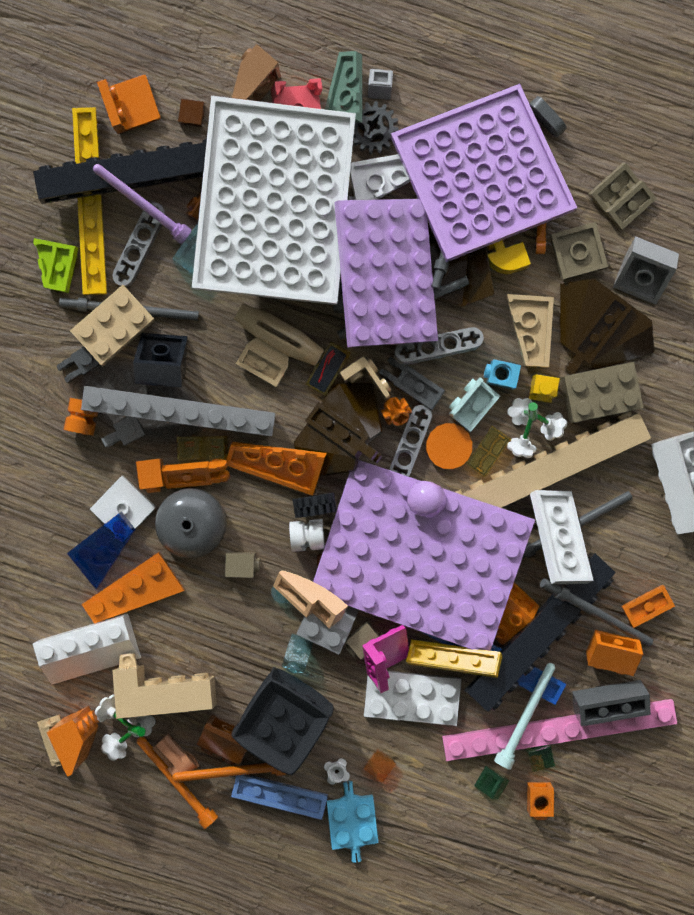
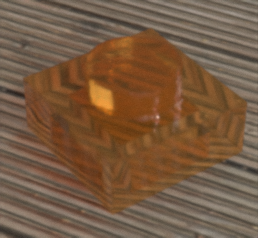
M377 748L363 766V769L382 783L395 767L396 762Z

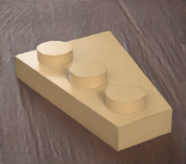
M507 294L506 297L524 366L549 368L554 297Z

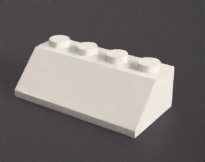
M693 431L651 444L653 449L652 455L657 463L659 479L663 484L665 500L669 505L672 524L677 534L694 532Z
M128 613L40 639L33 643L39 667L51 685L119 665V658L122 654L135 653L136 659L141 658Z

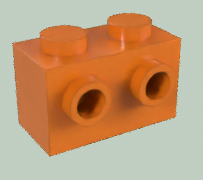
M594 630L586 650L588 666L613 671L621 675L634 676L643 656L640 640Z

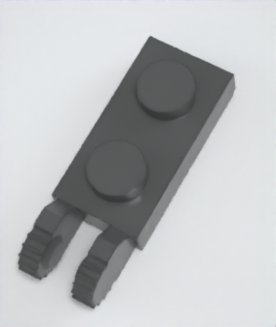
M83 346L56 367L59 371H62L76 363L79 369L64 378L66 383H70L81 375L88 374L100 366V363Z
M389 357L387 360L389 364L401 370V374L396 378L384 369H381L379 374L393 382L394 386L424 406H427L430 410H433L445 390L408 365L399 364L394 358Z

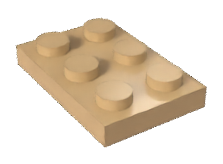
M122 285L70 331L103 367L150 326L155 319L129 290Z

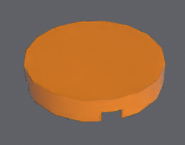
M445 423L437 426L430 432L426 440V452L429 459L436 466L443 469H455L468 461L472 453V440L469 433L463 427L455 423Z

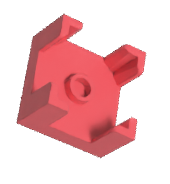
M321 78L310 79L307 85L285 87L286 81L274 82L271 89L272 103L321 109L319 98L322 92Z

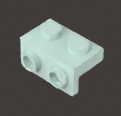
M481 377L477 381L472 379L464 388L467 393L462 399L457 397L449 406L452 410L449 415L469 432L474 429L500 397L498 393L483 382L484 380Z

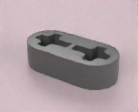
M537 96L529 103L535 117L554 137H559L567 129L564 121L541 97Z

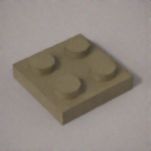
M596 222L550 235L561 280L608 268Z

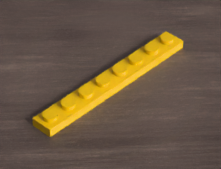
M96 107L72 108L75 162L78 164L86 162L88 158H99ZM102 194L77 198L83 295L107 294Z

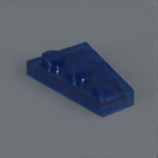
M121 511L67 554L94 588L97 589L136 529Z

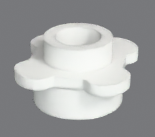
M340 758L336 762L328 761L325 763L324 769L328 774V783L333 785L349 780L350 774L346 770L347 762L345 759Z

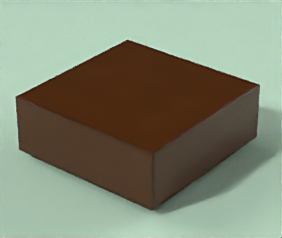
M181 99L178 123L202 127L205 103L203 101Z

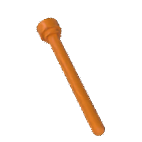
M139 737L137 744L198 814V823L203 829L210 826L218 818V815L213 809L209 810L208 807L205 809L183 782H174L168 770L169 766L152 749L153 747L145 737Z
M267 763L176 772L172 775V779L174 782L266 772H271V774H276V776H284L286 774Z

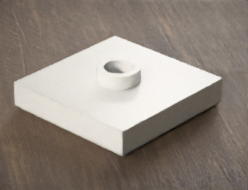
M122 475L90 510L122 541H125L154 511L156 506Z

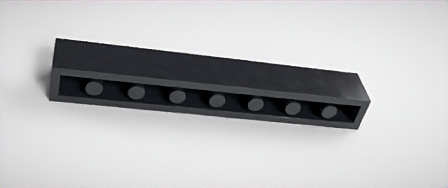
M207 139L202 140V143L198 144L184 142L179 144V147L174 148L160 146L156 148V151L150 152L136 150L132 152V155L126 156L117 153L110 155L108 159L102 160L98 157L86 159L84 163L78 164L75 161L63 163L60 167L54 168L52 165L41 166L39 170L33 171L38 199L41 204L118 192L117 189L94 173L93 167L96 164L104 167L131 189L201 178L204 172Z
M596 553L588 555L593 577L592 582L588 584H561L568 588L570 593L590 604L597 600L598 596L596 594L602 588L605 590L611 585L614 580L612 577L616 573ZM552 594L537 610L533 620L515 634L501 649L502 659L498 678L477 675L464 691L485 711L496 710L503 702L501 698L506 692L511 693L519 684L517 680L523 674L526 676L535 667L533 663L537 658H543L550 651L549 645L554 640L558 641L565 635V628L570 622L574 624L582 616L581 609L567 601L562 602L556 599Z

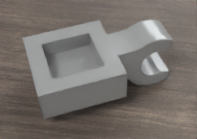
M127 417L113 425L116 432L101 438L105 447H110L119 441H122L124 446L146 434L137 418Z

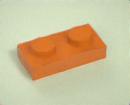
M660 585L621 606L632 628L675 607L664 585Z

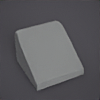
M370 69L368 98L391 99L393 71Z

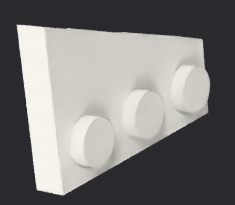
M398 154L351 163L350 179L355 200H378L410 182Z

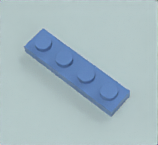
M238 775L235 779L231 797L322 820L328 794L252 775Z

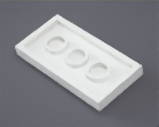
M535 490L530 493L551 584H588L592 582V572L572 491Z
M388 671L390 676L388 679L389 690L380 693L370 677L367 676L364 717L457 726L461 678Z

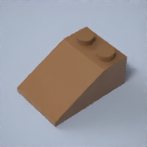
M257 44L253 49H247L242 56L232 98L261 101L272 89L274 82H278L281 78L278 62Z

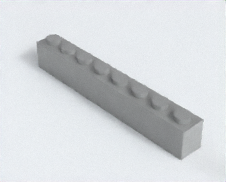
M84 386L81 410L264 436H272L275 413L89 386Z

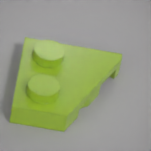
M34 238V246L37 247L39 259H37L38 265L42 271L43 287L69 293L79 248Z

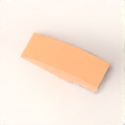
M280 571L273 585L306 618L313 613L329 629L342 619L348 607L347 604L324 587L293 573Z

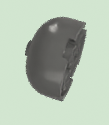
M195 488L179 490L169 495L160 505L155 518L156 534L163 547L173 555L187 559L199 558L212 552L221 543L227 526L226 514L219 501L212 494ZM185 520L190 521V529L183 525Z

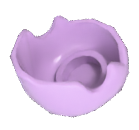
M422 481L414 484L410 489L407 503L413 513L421 517L432 518L443 511L446 506L447 497L439 485L429 481Z

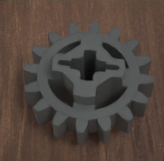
M377 101L374 102L373 107H370L368 102L365 103V109H362V123H355L353 138L355 137L353 145L361 144V152L368 148L369 154H372L374 149H377L380 154L382 153L383 146L386 149H390L389 141L392 142L391 133L399 131V128L395 127L398 124V118H392L394 111L390 110L387 112L386 104L379 108ZM384 118L388 122L389 130L383 125ZM378 121L377 129H374L373 132L371 131L369 135L370 127H373L374 124L376 125ZM358 126L364 131L363 138L358 132ZM377 139H380V140H381V141H379V142H372V141L377 140Z

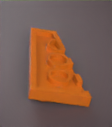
M232 442L226 461L229 467L313 496L327 453Z
M158 552L81 605L95 624L183 592L185 588L162 554Z

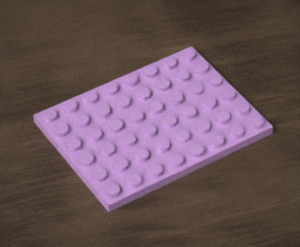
M358 460L356 470L349 473L313 582L336 595L350 607L472 650L490 651L535 519L444 488L442 489L447 498L443 511L432 518L421 517L411 511L407 498L408 492L413 485L422 481Z

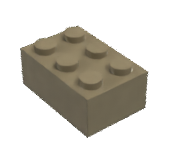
M634 362L560 378L569 423L644 408Z

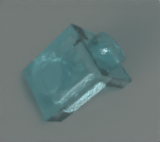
M292 634L282 667L294 674L304 673L313 642Z

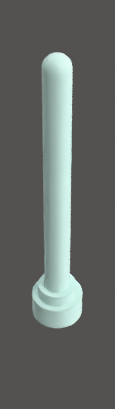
M552 663L546 665L506 748L498 752L494 759L497 764L511 770L515 762V755L513 753L555 670V665Z

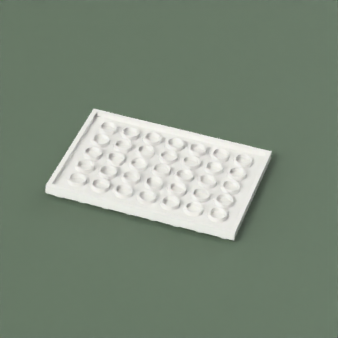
M211 96L192 289L337 305L340 259L334 202L347 200L356 113Z

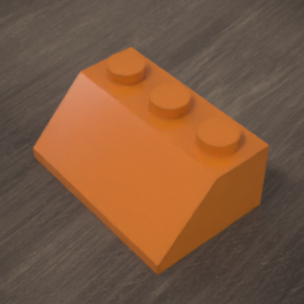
M89 706L64 717L46 732L67 777L72 775L88 758L99 727L97 724L99 720H97L95 711H91Z

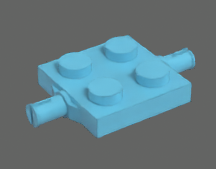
M345 781L343 782L345 796L326 801L332 850L341 848L351 849L352 862L356 863V855L357 861H362L360 847L378 843L374 799L372 794L364 796L355 795L353 781H348V784Z

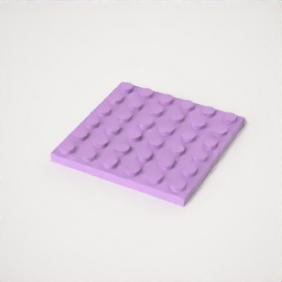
M520 84L391 133L392 142L417 198L421 199L427 220L446 262L574 212L577 209Z

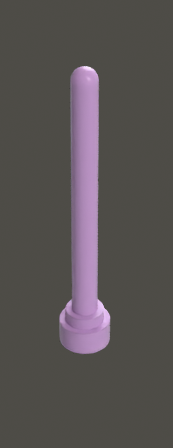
M99 164L94 165V173L169 229L173 239L179 244H182L187 239L192 230L187 225L176 224Z

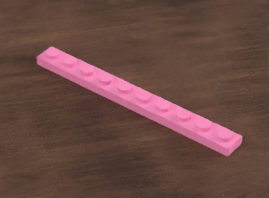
M668 699L650 702L651 715L581 726L576 715L532 721L528 723L515 750L677 724L674 701ZM517 724L442 736L446 761L501 752L502 749L506 748Z

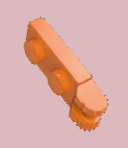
M221 458L213 459L210 462L162 465L161 470L167 489L212 485V483L226 482L230 479V474L226 470L228 466L227 461Z

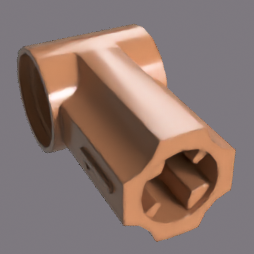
M169 734L164 736L152 748L169 766L168 770L171 775L176 772L194 771L199 768V763L195 757L188 751H184Z

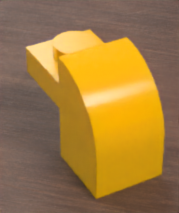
M503 240L486 246L488 251L492 250L493 252L487 255L489 266L496 272L512 274L527 269L531 265L523 242L505 248Z

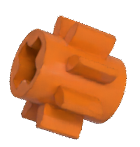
M396 397L388 399L384 403V409L381 410L387 424L393 423L396 426L405 424L409 419V414L412 412L405 398L399 400Z

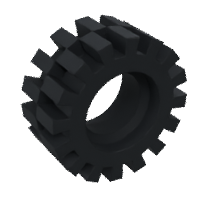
M334 493L292 499L295 518L337 511Z

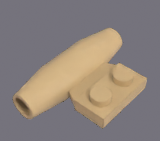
M243 303L234 318L236 322L256 337L247 343L236 364L275 387L278 386L288 368L289 357L316 366L324 352L323 348L302 331L263 310Z

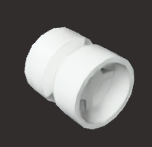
M323 519L309 520L308 524H305L303 521L290 522L292 552L305 551L307 547H310L311 550H322L325 548Z

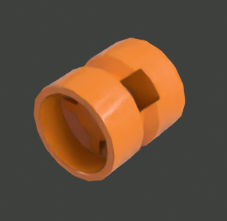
M70 398L67 409L70 416L66 417L63 430L94 436L96 423L93 419L98 416V412L81 410L82 400Z

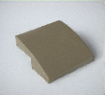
M627 163L619 165L588 193L596 205L620 230H623L657 199L645 182L639 181Z

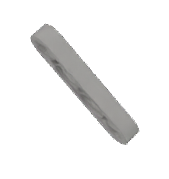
M150 203L166 215L164 208L160 204ZM144 210L112 274L114 282L120 287L122 285L129 287L134 283L162 227V224L156 219L152 221V224L155 225L154 229L150 225L145 224L144 221L146 220L149 223L152 216ZM142 229H148L151 232L150 238L146 241H141L138 238V234ZM133 249L140 252V258L136 262H131L128 259V253ZM124 262L128 263L130 266L135 267L134 270H132L131 268L128 269L127 275L129 276V279H124L122 282H120L121 278L118 276L119 273H125L127 267L123 265Z
M475 327L438 334V341L399 344L395 349L394 358L399 364L409 365L478 349L484 338L482 332ZM470 334L474 338L477 337L475 344L472 341H465L463 347H461V340L468 339ZM447 338L453 339L456 342V348L447 349L444 346V340ZM422 344H431L434 352L432 354H425L421 349ZM415 345L417 346L416 350L419 357H416V352L410 353L406 359L404 355H400L403 348H405L406 352L414 351Z
M419 405L412 410L389 470L397 472V470H393L394 465H396L400 469H407L408 471L405 476H410L432 418L431 410L427 406ZM421 409L425 410V415L428 416L427 420L423 419L420 423V426H424L423 431L417 427H410L411 422L416 424L418 417L415 416V412H420ZM409 431L418 432L420 438L416 444H410L406 440V435ZM402 452H406L411 456V462L407 466H402L398 462V456Z

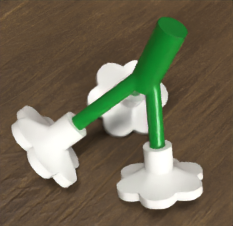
M516 398L507 412L512 417L513 424L526 425V428L520 439H511V442L507 444V448L515 456L531 458L537 449L531 444L528 437L533 421L537 419L543 423L540 429L541 433L545 435L547 440L552 441L554 438H561L563 436L564 429L567 427V420L559 412L547 415L544 418L538 414V405L532 402L531 399L525 398L522 400Z
M111 695L109 698H103L100 706L96 708L95 715L100 722L116 718L114 695ZM153 716L130 717L128 720L124 718L117 719L128 728V733L123 737H120L117 733L103 736L102 752L107 754L108 758L112 761L123 759L126 756V740L132 735L142 737L151 734L152 727L156 722Z

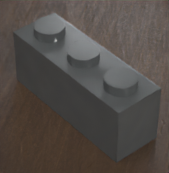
M641 680L572 691L573 710L581 726L651 715L650 695Z

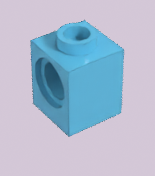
M493 359L491 364H486L484 378H487L486 384L512 390L516 389L521 365ZM497 368L506 370L507 378L505 380L497 379L495 375Z

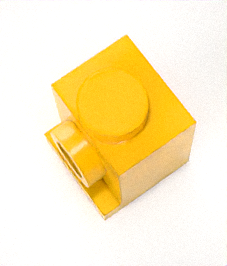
M538 374L532 376L529 399L552 403L553 398L557 397L560 378Z

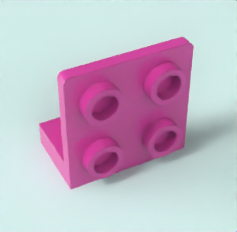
M404 625L391 629L388 633L362 645L367 674L380 693L389 690L388 679L390 676L387 668L407 658L409 646Z

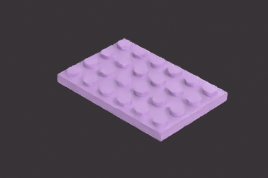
M421 199L338 200L334 202L347 347L438 341L434 288L431 286L433 277L428 220Z

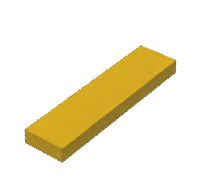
M411 639L406 662L411 665L498 678L502 654L495 651L472 650L467 647Z

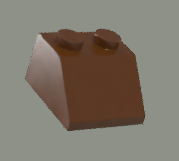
M214 715L210 716L197 743L198 746H201L200 749L210 755L215 753L221 756L222 760L228 764L234 765L236 763L240 765L247 751L232 738L231 734L235 725Z

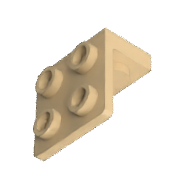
M363 356L340 372V376L345 383L350 381L353 384L363 377L364 374L362 372L365 370L385 401L390 398L389 392L391 388L384 378L379 380L375 374L378 372V369L371 359L366 360Z

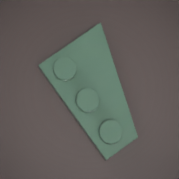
M357 51L339 52L325 110L356 113L355 123H362V54Z

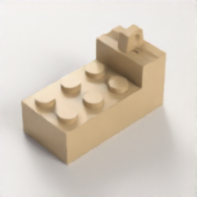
M135 653L120 655L119 668L112 670L116 719L213 709L217 705L215 676L209 677L208 673L194 674L191 679H185V675L171 676V678H168V681H162V677L149 678L145 681L144 664H137Z

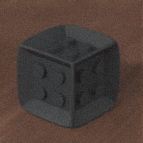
M273 667L251 699L240 722L234 727L231 735L239 745L273 768L293 776L322 735L329 718L333 714L334 706L309 685L293 675Z

